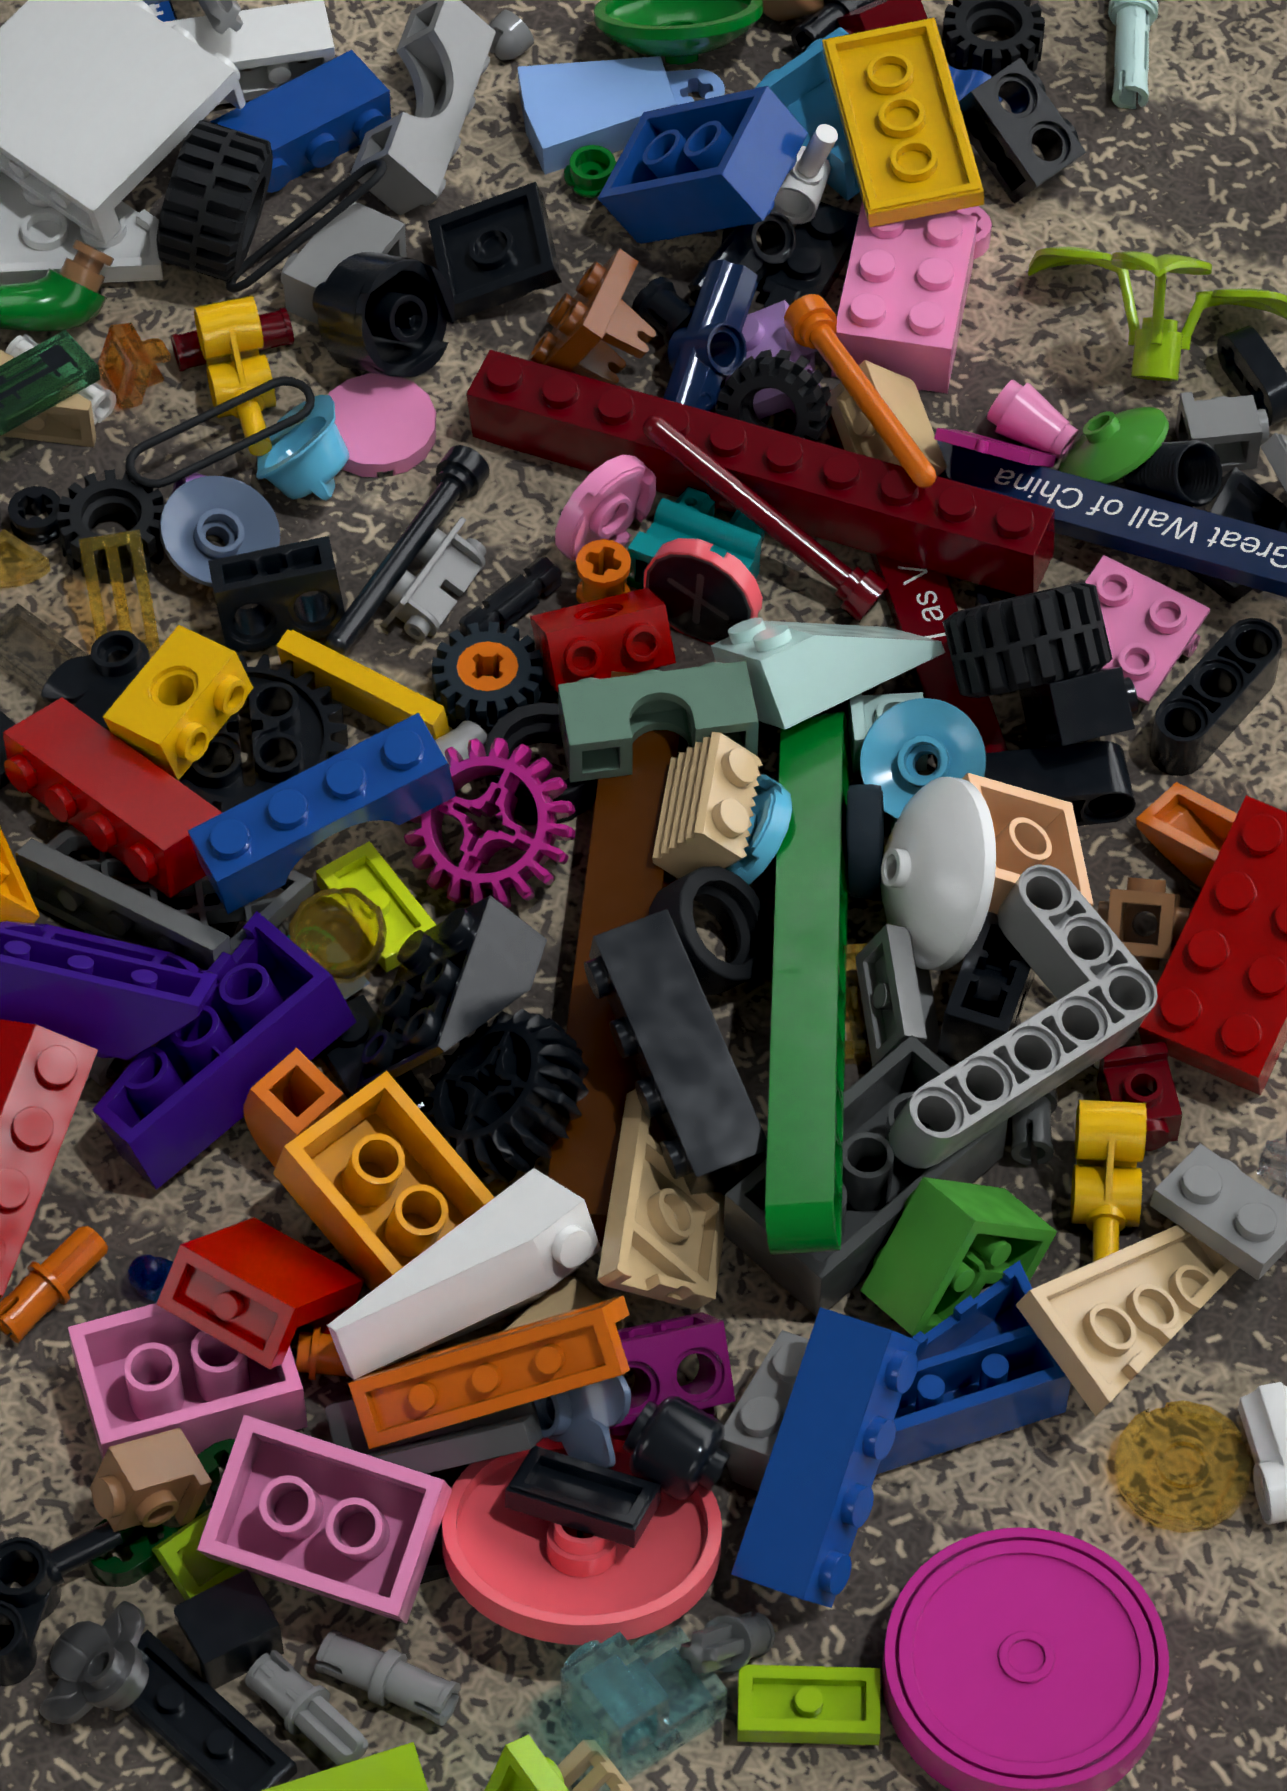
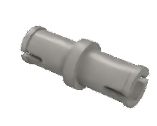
M331 1630L326 1635L316 1656V1659L319 1660L315 1664L316 1672L327 1674L368 1692V1699L380 1706H386L390 1702L433 1720L435 1724L440 1726L445 1725L450 1719L459 1700L457 1694L461 1690L460 1683L448 1681L407 1663V1656L395 1649H389L385 1653L344 1636L342 1632L337 1630Z

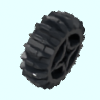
M520 1009L513 1016L501 1011L495 1017L492 1024L485 1022L476 1029L475 1034L471 1037H465L459 1041V1047L452 1055H442L446 1062L440 1073L429 1077L435 1089L422 1100L429 1111L425 1116L480 1181L487 1185L495 1179L509 1183L515 1177L517 1171L528 1173L533 1169L535 1160L539 1157L551 1159V1147L559 1138L569 1139L565 1129L571 1120L582 1116L576 1103L589 1093V1090L583 1083V1079L590 1069L583 1062L581 1057L583 1051L577 1046V1042L552 1019H546L540 1014H530L524 1009Z

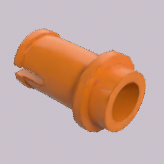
M314 1326L313 1332L300 1331L296 1358L298 1372L309 1373V1380H316V1374L350 1377L344 1370L331 1334H322L320 1326Z

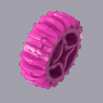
M475 738L468 742L469 759L463 760L461 754L454 747H449L444 752L445 758L451 766L450 773L455 793L465 784L483 776L501 775L499 782H491L485 794L477 799L467 800L456 796L409 820L414 823H420L421 828L406 833L404 840L409 846H426V848L414 856L412 864L418 870L435 866L430 872L426 883L431 888L437 890L450 881L447 889V898L456 904L460 903L471 888V905L488 897L490 891H493L494 898L506 908H509L511 906L510 888L515 887L518 894L524 900L529 901L535 896L534 890L528 882L530 878L535 875L548 886L555 880L552 873L543 867L547 860L550 858L556 863L563 865L567 863L569 856L561 849L554 847L556 839L564 841L573 840L575 838V830L567 825L557 824V820L571 816L575 813V808L570 801H552L563 794L567 789V784L561 777L551 778L544 782L552 769V764L546 758L542 757L529 766L532 750L528 746L520 744L508 759V743L503 738L494 739L489 756H486L482 742ZM521 781L529 788L536 803L538 813L536 834L525 830L515 821L514 812L519 800L515 793ZM496 810H501L495 816L502 821L503 826L515 835L511 836L500 830L498 832L487 830L484 833L477 826V823L464 813L469 812L478 817L483 815L491 818ZM444 813L461 822L464 829V838L460 847L464 855L458 867L451 860L444 846L442 837ZM511 847L523 852L526 851L516 863L508 868L493 873H477L481 864L488 865L494 853L502 848Z

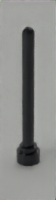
M462 445L453 446L448 450L436 468V489L325 640L326 647L342 655L349 650L455 502L477 494L490 474L486 460L477 451Z

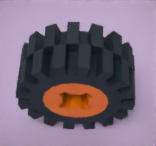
M478 622L468 624V636L464 637L457 629L449 634V645L441 642L436 649L437 658L433 657L432 660L433 698L435 702L444 706L446 717L448 716V725L452 729H455L463 721H472L482 729H487L488 736L498 719L515 708L538 702L543 703L544 667L540 649L535 650V642L529 635L520 640L519 629L509 625L505 634L500 633L499 622H489L488 631L480 632Z

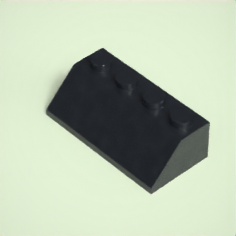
M668 909L593 936L589 955L590 960L584 962L585 973L597 999L607 997L616 1019L609 1022L611 1035L621 1057L625 1059L632 1056L641 1077L640 1080L635 1081V1089L646 1116L649 1119L658 1116L667 1140L661 1141L660 1145L669 1172L674 1179L684 1177L691 1195L731 1190L767 1159V1138Z

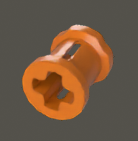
M600 539L589 542L578 552L576 569L578 576L582 580L578 584L576 598L580 604L631 592L625 582L630 573L631 558L623 545L613 540Z

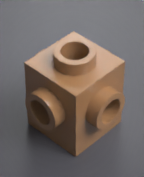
M1128 877L1127 890L1110 889L1109 901L1099 902L1098 914L1144 969L1159 970L1160 958H1170L1189 918L1190 908L1179 907V894L1165 893L1166 880ZM1144 911L1154 914L1158 922L1156 931L1147 937L1138 934L1134 928L1136 916Z

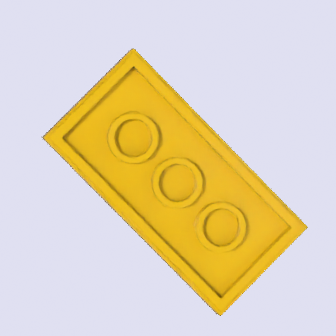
M935 17L823 39V54L869 228L985 205L983 186Z

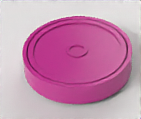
M1021 1527L996 1529L963 1538L932 1556L915 1572L899 1594L891 1612L885 1638L882 1664L884 1701L890 1721L904 1748L928 1775L951 1791H1106L1131 1771L1152 1741L1158 1727L1167 1690L1169 1651L1161 1619L1150 1597L1135 1577L1107 1553L1083 1540L1056 1531Z

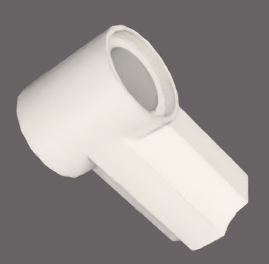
M1282 1382L1258 1386L1255 1391L1240 1397L1238 1411L1255 1462L1253 1468L1255 1496L1262 1518L1268 1525L1287 1521V1386L1283 1385Z

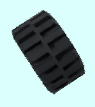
M200 120L195 125L181 147L165 194L156 239L160 261L228 282L239 271L247 256L265 202L273 164L269 140L205 120Z
M1080 582L1012 597L954 612L943 621L959 694L970 698L1002 694L1082 675L1103 668L1113 659L1097 589L1092 584Z

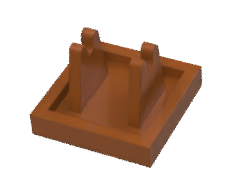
M620 248L603 266L595 261L579 281L576 287L578 293L574 298L565 293L556 303L547 318V323L553 326L551 333L549 331L545 332L531 351L528 360L568 372L573 371L582 376L616 385L619 382L616 373L621 372L625 368L626 362L608 344L640 359L649 351L646 343H649L656 335V331L621 299L639 261Z

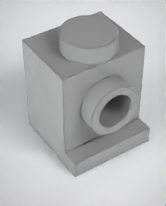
M1192 392L1180 393L1175 432L1177 441L1199 440L1212 446L1220 458L1223 472L1230 471L1234 467H1237L1239 470L1256 469L1260 446L1269 439V421L1266 410L1257 409L1253 395L1238 397L1220 396L1208 400L1194 401Z

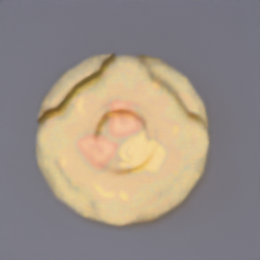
M1182 1400L1166 1402L1164 1408H1156L1149 1412L1148 1408L1137 1414L1120 1435L1113 1468L1118 1491L1135 1514L1155 1527L1187 1533L1209 1530L1232 1517L1247 1495L1253 1466L1250 1451L1247 1452L1246 1445L1241 1440L1242 1433L1232 1420L1210 1406Z

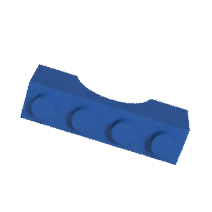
M416 713L188 830L199 864L227 914L285 885L290 872L297 862L307 852L328 837L351 826L369 821H390L400 826L456 797L449 764L420 714Z

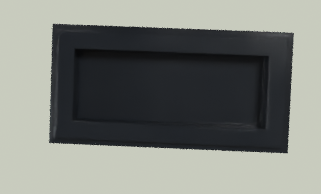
M534 1446L530 1449L505 1490V1508L635 1548L661 1503L662 1485Z

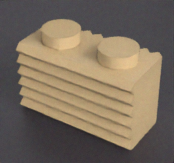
M712 732L711 737L703 738V742H695V747H687L686 753L679 752L678 758L671 757L652 857L653 863L679 879L700 867L720 866L726 869L747 857L744 849L749 846L746 838L751 836L748 828L753 826L750 818L754 816L751 808L756 806L753 798L757 796L755 788L759 786L757 777L761 776L758 768L763 765L760 758L721 732Z

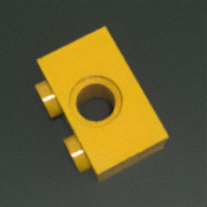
M178 625L104 714L103 718L111 733L179 781L192 763L204 755L210 741L227 720L242 708L247 696L254 688L236 651Z

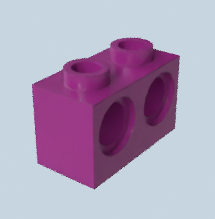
M701 1312L617 1330L628 1365L634 1371L635 1383L631 1391L629 1413L620 1424L609 1428L611 1435H628L649 1401L659 1405L667 1397L677 1396L712 1416L715 1415L714 1406L736 1402L724 1321ZM696 1354L699 1360L697 1376L691 1383L680 1386L677 1381L678 1366L685 1357Z

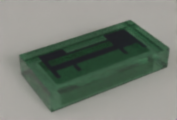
M66 330L0 366V436L101 380L99 366Z

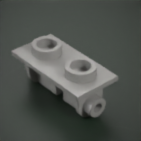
M461 516L448 534H445L439 528L434 531L416 556V558L424 563L419 573L415 577L406 570L385 600L394 607L380 626L386 628L396 616L405 623V632L415 640L422 641L427 635L434 636L437 633L440 625L457 603V600L440 588L441 584L461 597L486 563L484 558L486 548L476 539L468 538L465 540L457 534L465 523V518Z

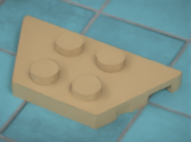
M636 1089L626 1095L597 1280L607 1287L696 1310L716 1299L725 1232V1196L721 1191L691 1195L684 1177L678 1179L672 1177L665 1163L660 1145L661 1141L667 1140L664 1130L655 1117L649 1119L646 1116L639 1102Z

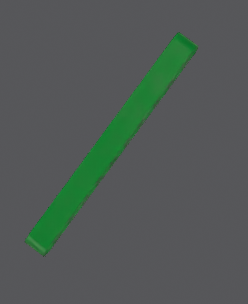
M844 711L820 713L790 728H781L779 783L791 794L792 814L788 831L776 854L765 1194L766 1233L771 1255L840 1251L848 909L846 820L847 791H849L850 742L847 718Z

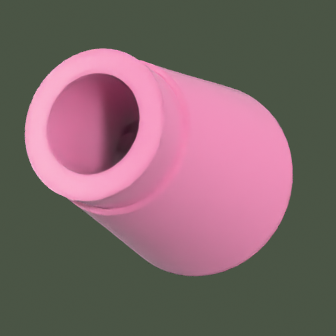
M1011 380L1003 388L987 415V420L997 426L996 433L1038 451L1056 455L1058 460L1065 455L1079 433V430L1070 425V422L1030 383L1022 386L1015 380Z

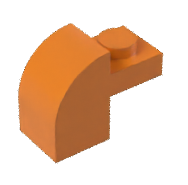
M295 1048L250 1088L243 1107L245 1122L260 1150L276 1168L283 1147L338 1107L344 1093L298 1048Z

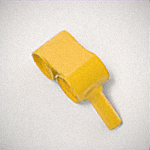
M253 296L194 307L195 325L201 351L207 363V379L214 407L272 380L267 357L265 354L260 355L259 349L264 347L261 322ZM273 388L218 415L217 418L232 415L238 418L244 436L247 438L267 428L262 411L266 408L276 407L275 389ZM270 437L249 446V452L254 456H263L272 449Z
M1078 1099L1075 1125V1158L1077 1161L1074 1164L1072 1175L1071 1223L1086 1224L1093 1231L1092 1262L1119 1251V1232L1125 1226L1139 1227L1142 1203V1169L1137 1168V1162H1143L1145 1153L1146 1103Z

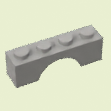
M429 0L411 11L396 51L406 65L414 85L416 95L415 116L402 112L366 132L350 173L351 175L370 161L384 160L387 170L380 181L369 191L398 215H403L420 205L428 206L432 204L443 192L446 185L444 176L450 159L457 152L461 144L459 134L465 117L470 113L476 101L473 95L479 78L490 63L488 53L496 31L461 0ZM377 169L368 172L358 181L364 184Z

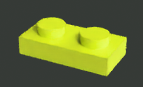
M370 841L316 870L318 887L386 973L400 965L397 960L398 952L410 935L418 930L425 932L436 925Z

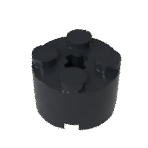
M361 252L349 256L335 267L325 282L320 283L316 287L312 300L313 308L318 314V325L322 341L337 364L346 368L392 377L412 378L430 370L441 359L449 343L443 341L447 322L454 324V298L443 274L431 265H426L421 261L407 257L376 252Z

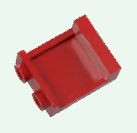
M253 1217L180 1244L156 1305L268 1369H272L283 1363L298 1327L305 1324L313 1328L314 1326H320L321 1333L330 1334L327 1325L356 1303L366 1279Z

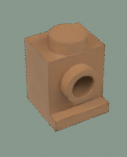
M179 1427L108 1447L89 1489L92 1492V1499L97 1512L102 1518L107 1519L114 1532L141 1524L148 1528L155 1527L166 1522L172 1516H175L180 1526L188 1524L194 1520L212 1484V1480Z

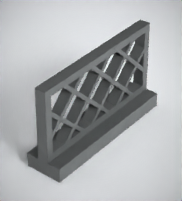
M71 824L48 844L45 845L31 838L15 852L17 865L36 907L84 931L87 929L97 936L172 952L194 963L200 970H208L222 952L231 955L247 936L242 928L230 939L229 935L208 925L246 920L247 923L254 913L258 911L277 927L314 894L313 879L293 869L285 885L279 887L285 891L278 897L254 900L227 914L222 904L205 906L203 895L216 893L207 876H204L171 898L150 883L127 886L111 878V876L132 874L131 871L117 858H107L106 852L99 851L100 859L81 862L67 856L72 851L95 849L88 837ZM196 896L198 907L176 910L160 901Z

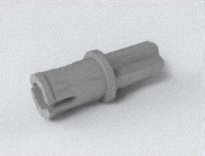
M272 1650L270 1655L268 1653L263 1654L250 1667L245 1678L246 1686L277 1711L284 1719V1728L293 1735L303 1733L337 1766L358 1760L365 1754L368 1748L367 1739L329 1703L330 1692L321 1685L314 1686L307 1681L278 1651Z

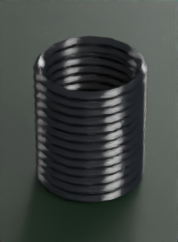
M1204 441L1163 442L1147 461L1125 475L1127 490L1189 507H1201L1209 504L1217 496L1222 485L1223 470L1215 449Z

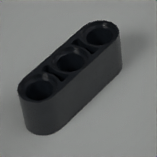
M1258 618L1239 620L1228 629L1162 701L1155 712L1150 744V758L1161 772L1171 776H1185L1197 771L1271 690L1276 680L1282 649V637L1274 625Z
M1094 741L1065 746H1048L986 753L985 778L1071 802L1077 826L1118 822L1130 815L1136 806L1124 751L1117 743Z

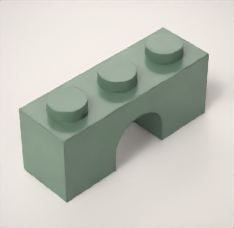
M746 661L731 663L710 662L699 667L668 671L647 670L636 675L604 679L584 678L573 683L558 684L559 726L570 782L633 775V742L642 734L653 730L675 732L682 736L689 743L690 747H695V742H703L704 737H711L712 732H721L756 756L758 754L759 720Z

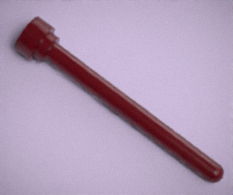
M651 416L646 419L643 424V431L646 437L837 589L834 595L843 601L840 608L856 621L860 622L890 585L871 569L867 573L858 566L854 570L850 569L662 417Z

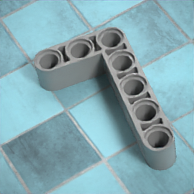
M1042 864L1028 867L1020 875L1001 904L997 917L1003 934L1058 1001L922 1085L912 1094L891 1125L889 1132L890 1147L895 1156L904 1164L914 1168H929L937 1165L1124 1045L1154 1008L1158 994L1151 976L1071 880L1055 867ZM1020 1062L1026 1064L1029 1068L1024 1067ZM970 1091L977 1093L983 1100L976 1098ZM920 1121L929 1124L935 1132L927 1129Z

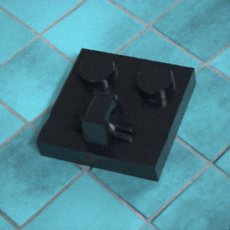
M536 182L428 221L437 269L447 280L453 294L455 303L454 321L523 297L534 290L545 289L562 283L544 197Z

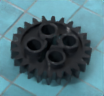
M237 654L254 688L247 696L245 702H248L250 705L255 784L252 786L244 785L238 712L227 720L210 741L204 755L192 763L179 779V782L223 813L346 750V747L349 745L347 724H344L343 707L341 704L332 703V691L329 685L316 689L315 674L311 670L303 673L298 678H294L293 661L287 660L276 671L270 669L269 656L266 654L261 656L256 667H247L243 654Z

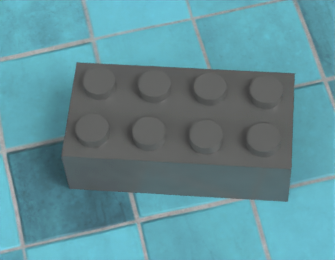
M913 1035L844 1092L842 1241L840 1251L785 1255L770 1254L765 1221L767 1159L725 1194L724 1236L816 1317L820 1307L829 1310L870 1274L875 1256L886 1245L904 1212L907 1198L917 1188L922 1177L972 1184L1003 1157L1008 1119L937 1165L929 1168H914L904 1164L895 1156L889 1143L891 1125L919 1087L951 1068ZM970 1091L976 1098L983 1100L977 1093ZM920 1121L927 1129L935 1132L929 1124Z

